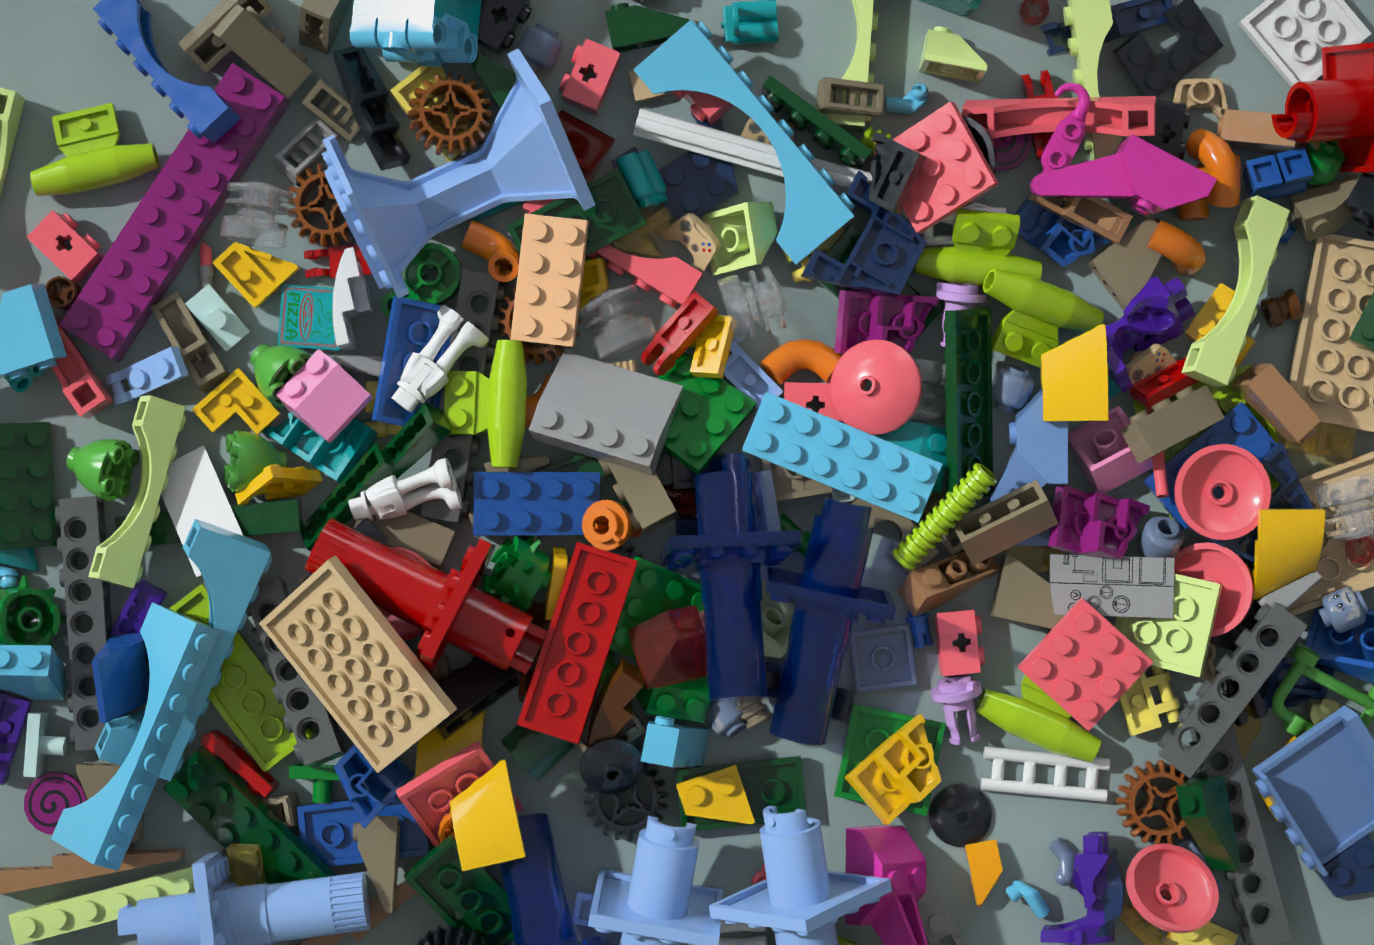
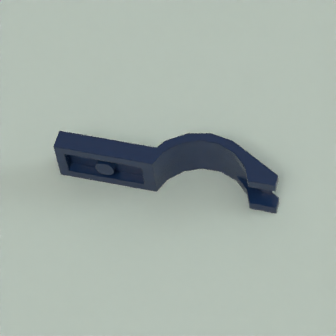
M1130 0L1110 6L1113 24L1103 44L1120 37L1168 24L1162 13L1173 6L1172 0ZM1055 21L1039 27L1040 33L1045 34L1049 46L1047 50L1048 57L1069 54L1067 41L1068 38H1071L1070 26H1065L1064 23H1057Z

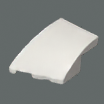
M354 247L346 248L343 252L333 291L332 311L337 346L344 351L357 349L350 318L375 313L368 283L360 263L356 260Z

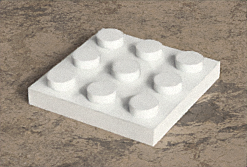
M1265 0L1238 23L1290 87L1297 82L1315 81L1323 75L1322 47L1360 44L1372 34L1344 0Z

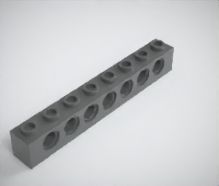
M467 269L462 270L455 312L464 319V322L452 333L450 345L454 342L467 321L475 327L481 328L489 341L483 348L476 346L467 348L458 357L449 371H462L463 362L468 358H474L478 361L477 372L489 377L486 375L488 363L493 362L496 345H491L493 332L498 333L500 324L497 321L501 318V314H496L498 302H504L506 284L495 280L489 273ZM478 297H485L489 301L487 310L482 313L474 312L472 309L473 301ZM444 385L443 388H442V394H441V400H440V406H439V409L442 410L443 412H444L445 385ZM448 434L432 448L429 468L437 460L446 458L452 450H459L462 453V463L458 467H451L459 487L463 509L454 511L448 507L443 499H433L423 502L421 517L461 523L462 517L467 518L470 499H465L467 486H473V472H475V468H470L472 455L478 456L480 437H476V435L458 437Z
M97 496L59 499V506L55 508L56 523L61 525V537H58L57 550L59 556H63V568L59 571V580L61 587H65V600H62L61 611L63 618H67L68 630L64 632L63 641L65 649L69 650L70 662L66 663L65 671L67 681H71L72 694L68 695V709L70 713H73L74 725L70 727V740L72 744H75L76 751L95 750L105 723H100V720L96 726L89 724L87 721L88 711L94 709L98 712L96 692L91 695L84 687L87 678L91 677L94 679L92 662L87 663L83 659L82 652L86 646H90L94 649L96 656L112 635L109 633L112 629L110 583L88 577L97 546L107 540L104 500ZM79 521H83L87 527L86 534L82 538H78L74 533V527ZM81 552L86 553L89 558V563L84 569H80L76 564V558ZM83 583H86L91 589V595L86 601L82 600L78 594V589ZM86 614L93 620V627L89 632L84 631L80 625L81 618Z
M1198 699L1182 703L1183 709L1187 704L1193 707ZM1211 704L1203 707L1201 711V717L1206 721H1213L1219 715V708ZM1232 724L1200 765L1201 772L1197 773V777L1224 776L1225 783H1229L1232 787V794L1228 798L1231 815L1238 814L1241 819L1239 827L1234 830L1237 847L1246 844L1249 848V854L1246 859L1240 860L1241 870L1223 871L1226 881L1228 883L1232 882L1235 894L1231 895V901L1235 912L1241 914L1243 925H1240L1239 929L1243 942L1245 944L1249 943V945H1279L1293 941ZM1189 730L1192 742H1189L1188 746H1194L1199 742L1200 734L1195 730ZM1220 752L1224 758L1223 765L1219 769H1213L1210 765V759L1215 753ZM1255 875L1258 880L1257 886L1251 891H1246L1244 887L1246 878ZM1259 906H1264L1266 909L1265 917L1261 921H1254V910Z

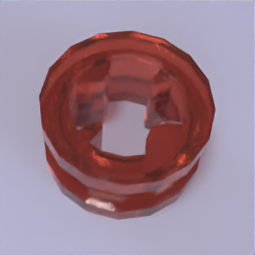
M1024 0L1020 8L1022 20L1029 25L1041 24L1049 13V3L1047 0ZM1031 3L1034 6L1035 3H1038L1041 6L1039 12L1042 15L1038 17V14L1034 17L1028 14L1030 8L1027 5Z
M1363 535L1351 537L1345 545L1346 556L1355 563L1364 564L1370 562L1374 558V541ZM1362 541H1365L1367 543L1365 546V550L1368 552L1365 557L1364 555H1359V558L1355 557L1356 549L1353 547L1354 543L1362 544Z

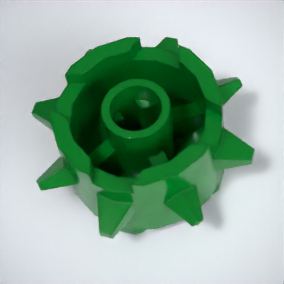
M527 535L524 540L518 536H515L513 541L509 538L506 539L490 560L495 565L490 577L486 574L483 576V590L521 611H526L531 606L533 596L538 589H544L552 577V573L547 571L550 557L547 553L538 549L541 540L534 543V535Z
M23 575L18 587L5 590L0 588V645H51L54 649L51 638L58 633L60 623L66 620L60 615L58 605L52 601L56 592L54 587L45 590L31 588L28 577ZM22 615H25L24 623L21 622Z

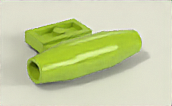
M111 102L52 116L57 146L66 157L30 172V179L36 196L77 194L129 181L159 168L160 162L153 143L118 145L121 132L116 107Z
M960 208L956 211L952 231L954 246L924 247L914 266V273L949 283L983 287L985 277L991 269L1029 275L1041 280L1042 262L1010 253L1013 248L1015 249L1020 226V215Z
M991 269L983 283V291L1013 309L1008 315L1001 318L991 340L992 350L1041 368V354L1056 348L1059 344L1058 327L1087 332L1102 324L1104 319L1102 310L1073 292L1029 275Z
M497 340L489 377L477 371H449L447 373L449 381L445 384L444 414L452 429V432L449 433L450 435H477L487 430L492 467L517 468L526 422L527 374L523 342L518 340Z
M1025 674L1020 684L1022 698L989 689H984L975 709L976 712L1007 733L1055 754L1090 763L1095 759L1101 745V739L1070 720L1071 715Z

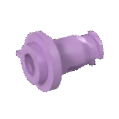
M937 282L935 297L944 300L942 319L943 341H940V346L945 347V332L943 328L945 311L975 308L976 303H985L986 294L978 293L979 286Z
M966 674L944 677L937 681V686L931 689L932 700L943 704L946 725L951 735L949 736V742L954 745L961 744L955 711H965L968 734L971 736V741L975 742L980 739V732L976 729L977 715L973 698L981 694V684Z

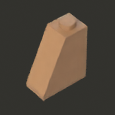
M1225 109L1224 118H1220L1218 122V136L1232 148L1270 155L1274 154L1276 156L1277 153L1306 147L1308 144L1281 138L1276 133L1271 115L1277 113Z
M1271 363L1253 364L1230 385L1289 442H1304L1317 431L1315 426L1322 421Z

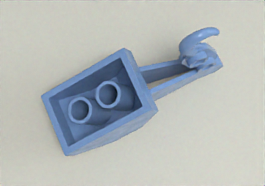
M1041 388L1022 409L1015 413V422H1009L1010 444H1015V449L988 503L1035 480L1038 481L1041 488L1046 483L1068 484V421H1043V388ZM1051 528L1014 546L1049 545Z

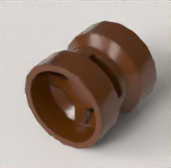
M62 276L50 279L45 285L50 304L61 310L69 311L82 291L76 282Z
M1293 289L1281 292L1279 298L1270 296L1262 299L1260 302L1263 316L1272 329L1281 326L1283 321L1287 319L1294 321L1303 317L1301 303Z

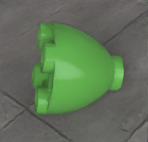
M263 344L252 353L251 363L254 365L257 386L273 406L285 407L275 394L312 357L304 350L286 345L270 347L267 344Z
M239 430L234 431V434H227L226 452L230 453V465L224 466L223 479L232 492H240L245 489L269 465L279 464L281 467H286V452L279 451L265 438L254 433Z
M96 440L81 448H72L67 457V468L75 473L76 478L87 491L103 500L112 501L118 497L125 498L129 494L131 488L130 478L133 468L139 461V453L137 450L132 449L131 444L125 440Z

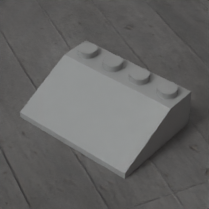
M564 351L539 399L529 432L534 440L654 476L684 387Z

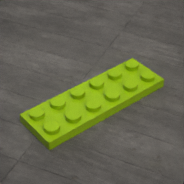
M205 584L199 585L170 607V609L208 626L209 599ZM237 630L233 638L234 648L232 654L228 659H224L220 668V681L215 688H211L208 698L262 771L266 772L293 752V746L297 742L294 733L290 734L284 724L283 716L287 715L283 703L279 704L275 698L273 686H276L273 675H268L259 656L241 632ZM310 725L306 730L308 739L316 734Z

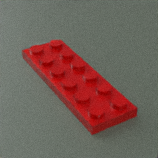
M576 543L517 722L518 726L579 745L638 565L637 560L583 543Z

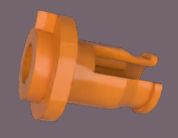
M600 500L593 503L586 510L582 521L584 537L595 548L605 551L618 549L629 537L638 538L643 530L642 527L635 529L626 508L613 500Z

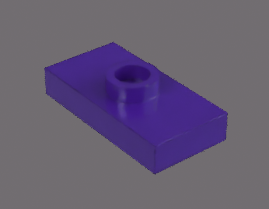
M140 578L109 633L112 635L140 633L152 602L161 605L168 592Z

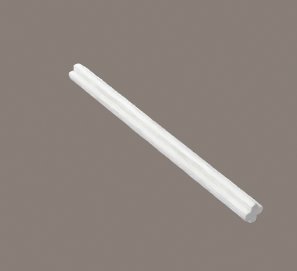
M643 108L639 110L633 132L634 136L784 178L776 151L770 144ZM817 157L811 161L819 171L824 167L835 180L832 187L837 193H846L858 171L868 178L866 181L869 184L872 182L870 172ZM974 202L963 208H985L990 206ZM942 220V221H940V222H943V223H947V224L953 225V224H952V220Z

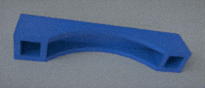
M101 0L93 8L101 18L97 21L98 24L110 36L114 33L118 37V40L115 42L116 45L127 56L132 54L136 58L133 62L134 66L145 77L150 75L154 79L151 83L152 87L162 97L167 95L172 100L169 104L170 108L180 118L185 116L190 121L187 127L198 139L205 137L214 144L241 119L229 103L210 86L194 85L181 81L167 71L160 61L154 46L151 31V14L139 0Z

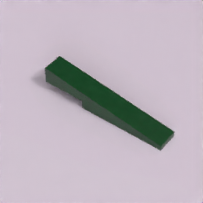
M424 402L386 446L375 442L303 524L304 531H300L307 550L312 551L315 542L330 518L345 525L354 517L348 500L361 497L362 491L367 490L391 475H395L398 479L452 432L442 410Z
M299 499L231 506L243 536L304 531L302 505ZM169 512L159 513L156 522L152 523L150 530V546L182 543ZM127 516L115 517L116 530L122 525Z

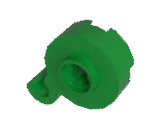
M426 243L402 272L403 280L409 290V294L403 297L437 305H444L454 299L459 292L463 270L456 254L442 244ZM427 268L432 270L438 268V277L435 281L431 279L427 282L424 278L427 275L424 272ZM389 291L381 299V311L388 319L390 318L393 297L397 296L395 291Z

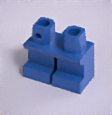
M1305 147L1277 153L1276 157L1273 154L1246 161L1242 177L1249 198L1258 195L1271 200L1306 191V181L1312 180L1314 173Z

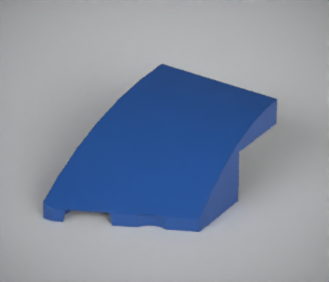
M1029 196L1014 214L1020 215L1018 235L1061 267L1111 242L1028 200Z
M355 744L334 766L364 829L397 795L396 790L407 784L415 774L397 758L377 773Z

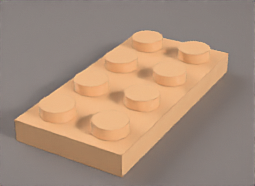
M525 213L510 340L575 347L589 227L588 220Z

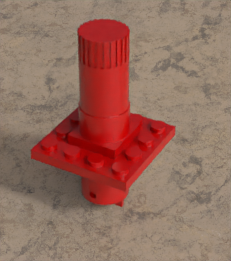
M1374 42L1322 47L1323 80L1295 83L1290 88L1286 97L1285 114L1271 115L1273 127L1281 138L1298 143L1337 141L1345 153V162L1339 173L1374 172Z
M330 518L315 542L305 565V570L313 574L326 561L336 555L375 605L421 629L422 638L417 647L416 657L430 675H432L448 643L504 671H507L510 666L527 674L547 634L546 630L531 623L533 616L476 588L485 572L492 545L481 538L476 547L471 544L462 559L461 571L459 572L452 568L448 575Z

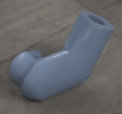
M1058 837L1049 844L1048 848L1060 860V870L1056 872L1055 880L1059 885L1067 886L1069 883H1074L1072 877L1075 854Z

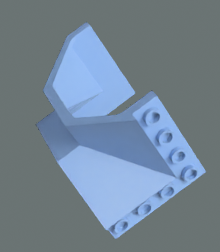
M519 49L507 54L515 71L516 81L492 123L490 130L487 132L485 141L476 150L409 181H399L355 170L349 166L334 135L323 139L327 151L322 153L328 166V169L324 171L325 176L379 289L386 287L388 290L393 287L398 298L409 294V290L402 277V272L433 236L502 203L574 198L578 200L584 211L596 206L553 102Z

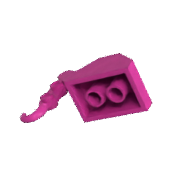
M1073 82L1065 83L1057 89L1055 97H1060L1066 91H1072L1078 95L1079 102L1075 110L1058 123L1042 153L1041 164L1043 171L1035 176L1030 183V189L1034 195L1038 197L1125 199V201L1132 204L1131 209L1143 216H1148L1149 213L1155 215L1209 196L1217 178L1133 134L1120 142L1114 155L1069 166L1085 135L1086 115L1090 107V96L1083 86Z
M889 824L846 828L845 873L889 878L892 891L881 896L880 901L876 903L865 904L859 907V911L856 913L845 914V924L856 926L872 925L884 945H928L917 905L918 901L926 893V859L904 826Z

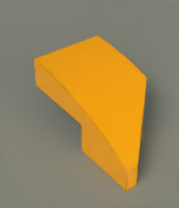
M996 839L965 845L971 874V884L977 907L983 905L1003 872Z

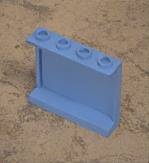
M1346 705L1252 769L1258 779L1254 782L1256 788L1265 799L1269 797L1273 803L1269 807L1271 812L1280 823L1285 822L1288 827L1284 831L1286 836L1295 847L1300 846L1303 853L1299 856L1310 871L1315 868L1325 877L1328 875L1323 867L1325 863L1374 830V739L1360 716Z

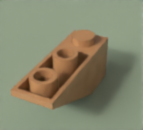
M964 551L911 571L898 589V593L914 617L948 602L999 572L1000 567L993 557L972 566Z

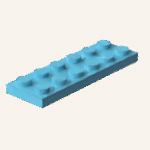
M768 392L764 394L742 448V451L917 523H919L942 467V463Z

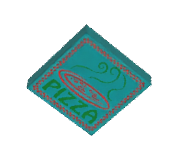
M282 284L278 345L292 346L299 349L341 351V348L336 344L333 326L334 288Z

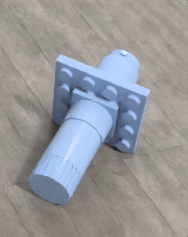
M776 806L764 808L765 825L760 828V838L766 879L709 905L710 917L724 920L726 924L746 923L751 928L771 927L775 933L776 945H838L835 925L838 918L845 914L858 912L859 907L865 904L880 901L881 896L892 891L891 880L889 878L827 870L820 820L807 817L806 810L797 809L795 812L777 813Z
M648 816L646 828L639 832L632 874L599 869L588 926L595 927L597 931L603 933L622 932L620 945H682V943L718 945L721 919L710 917L709 905L723 899V890L692 884L700 844L699 840L695 837L697 824L687 823L686 827H673L658 822L657 817Z
M225 849L212 850L192 864L195 892L139 899L136 906L131 907V904L120 908L118 912V936L137 934L138 945H271L281 941L370 930L371 927L370 901L364 872L237 887L236 882H228V875H232V862L230 856H225Z

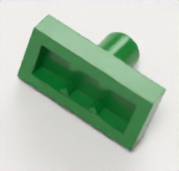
M294 763L289 766V779H313L312 802L331 803L332 780H340L334 768L335 765L321 764L310 768L305 766V764Z

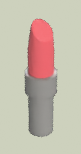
M201 241L199 277L201 279V289L209 283L213 287L214 277L212 248L204 241Z

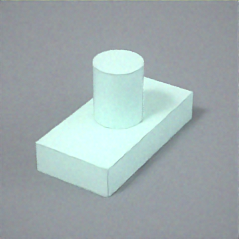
M210 283L185 303L225 351H228L250 332L248 327Z
M48 712L28 713L23 777H39L44 775L45 754L65 756L67 753V737L47 736Z

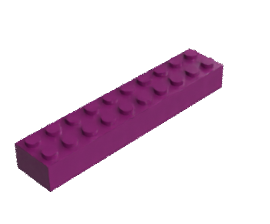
M234 63L230 65L215 91L229 103L241 119L214 144L205 137L198 139L188 129L59 324L115 361L120 362L153 313L150 307L161 301L291 104L285 96Z

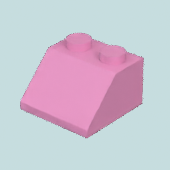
M319 349L275 394L291 414L328 443H331L373 398L337 362Z
M1119 405L1108 411V421H1088L1068 432V445L1084 475L1093 488L1103 494L1153 468L1152 457L1138 464L1120 430L1131 425Z

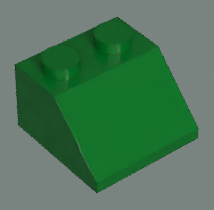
M653 640L642 675L643 687L636 694V699L644 712L704 723L713 696V658L709 657L710 650Z

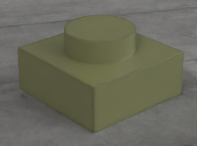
M1310 698L1306 705V710L1314 726L1341 708L1339 701L1331 699Z

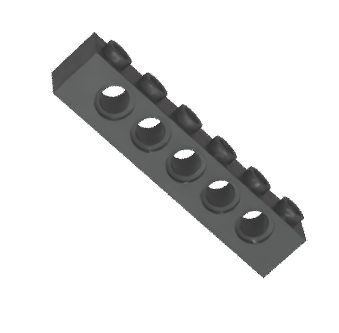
M277 575L258 583V595L254 602H249L245 613L248 617L252 616L256 626L252 628L254 639L258 646H263L266 654L265 657H262L264 667L268 675L273 674L276 686H273L275 698L279 704L283 703L287 715L283 716L287 731L290 734L294 733L297 742L293 746L295 755L299 763L304 762L305 766L314 768L344 756L346 750L335 719L299 673L295 679L286 680L285 672L291 666V663L281 651H276L275 643L259 624L264 619L265 612L269 608L277 607L289 595L285 580ZM302 694H307L309 698L307 707L297 710L295 705L296 699ZM317 723L319 734L316 738L309 740L306 736V730L309 725Z
M1275 601L1270 606L1265 603L1254 617L1258 622L1252 630L1245 629L1234 643L1238 646L1231 657L1226 654L1215 668L1219 673L1212 682L1208 679L1205 680L1196 692V695L1200 698L1193 707L1188 704L1185 706L1176 719L1180 724L1174 732L1167 730L1157 744L1161 747L1158 751L1159 756L1188 778H1191L1307 627L1305 623ZM1266 628L1275 629L1277 632V640L1272 645H1263L1260 642V633ZM1245 654L1256 655L1258 664L1253 670L1246 671L1241 668L1240 660ZM1227 679H1233L1238 682V691L1232 696H1226L1220 690L1221 684ZM1210 704L1219 708V715L1215 720L1206 721L1201 717L1203 707ZM1188 730L1197 731L1200 734L1199 742L1194 746L1183 744L1181 739L1184 732Z

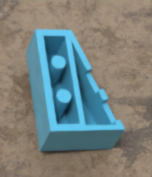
M656 715V718L649 717L641 762L668 767H685L686 763L687 766H704L711 729L674 722L675 718L659 715Z

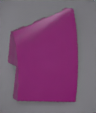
M840 290L834 352L844 354L861 342L885 340L901 346L910 354L915 346L916 338L921 335L925 327L923 323L930 309L938 303V297L900 294L897 298L866 291Z
M1067 485L1056 486L1053 512L1058 524L1050 529L1048 547L1091 557L1122 559L1128 548L1129 541L1134 538L1138 531L1136 528L1143 515L1148 514L1150 505L1130 498L1120 500L1097 491L1087 493Z

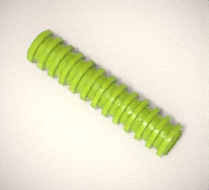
M976 463L973 466L974 470H969L966 473L967 478L962 477L960 485L956 484L953 487V492L949 491L946 494L947 499L942 498L939 502L940 506H935L932 509L933 513L926 515L927 520H921L919 523L920 527H915L912 530L913 534L906 536L907 541H901L899 544L900 548L893 550L895 559L904 568L914 570L916 568L915 563H921L923 560L922 556H927L929 549L936 547L935 542H941L943 539L942 535H947L950 532L949 528L956 526L955 521H961L963 518L962 514H967L970 511L969 507L976 505L975 500H981L983 498L982 493H987L990 490L989 486H994L997 483L995 476L988 468Z

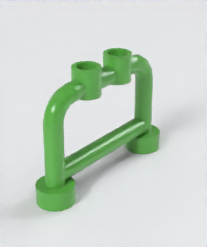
M1299 643L1292 653L1296 660L1272 697L1274 714L1285 722L1282 727L1296 737H1299L1302 731L1306 732L1314 727L1313 722L1296 711L1288 710L1284 705L1286 697L1300 676L1303 675L1364 707L1365 710L1360 718L1368 729L1374 720V685L1367 695L1315 668L1321 657L1312 649Z

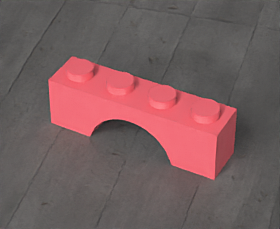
M54 314L67 357L56 360L57 366L52 367V370L60 381L63 393L78 415L90 419L113 403V399L65 328L59 325L61 322Z

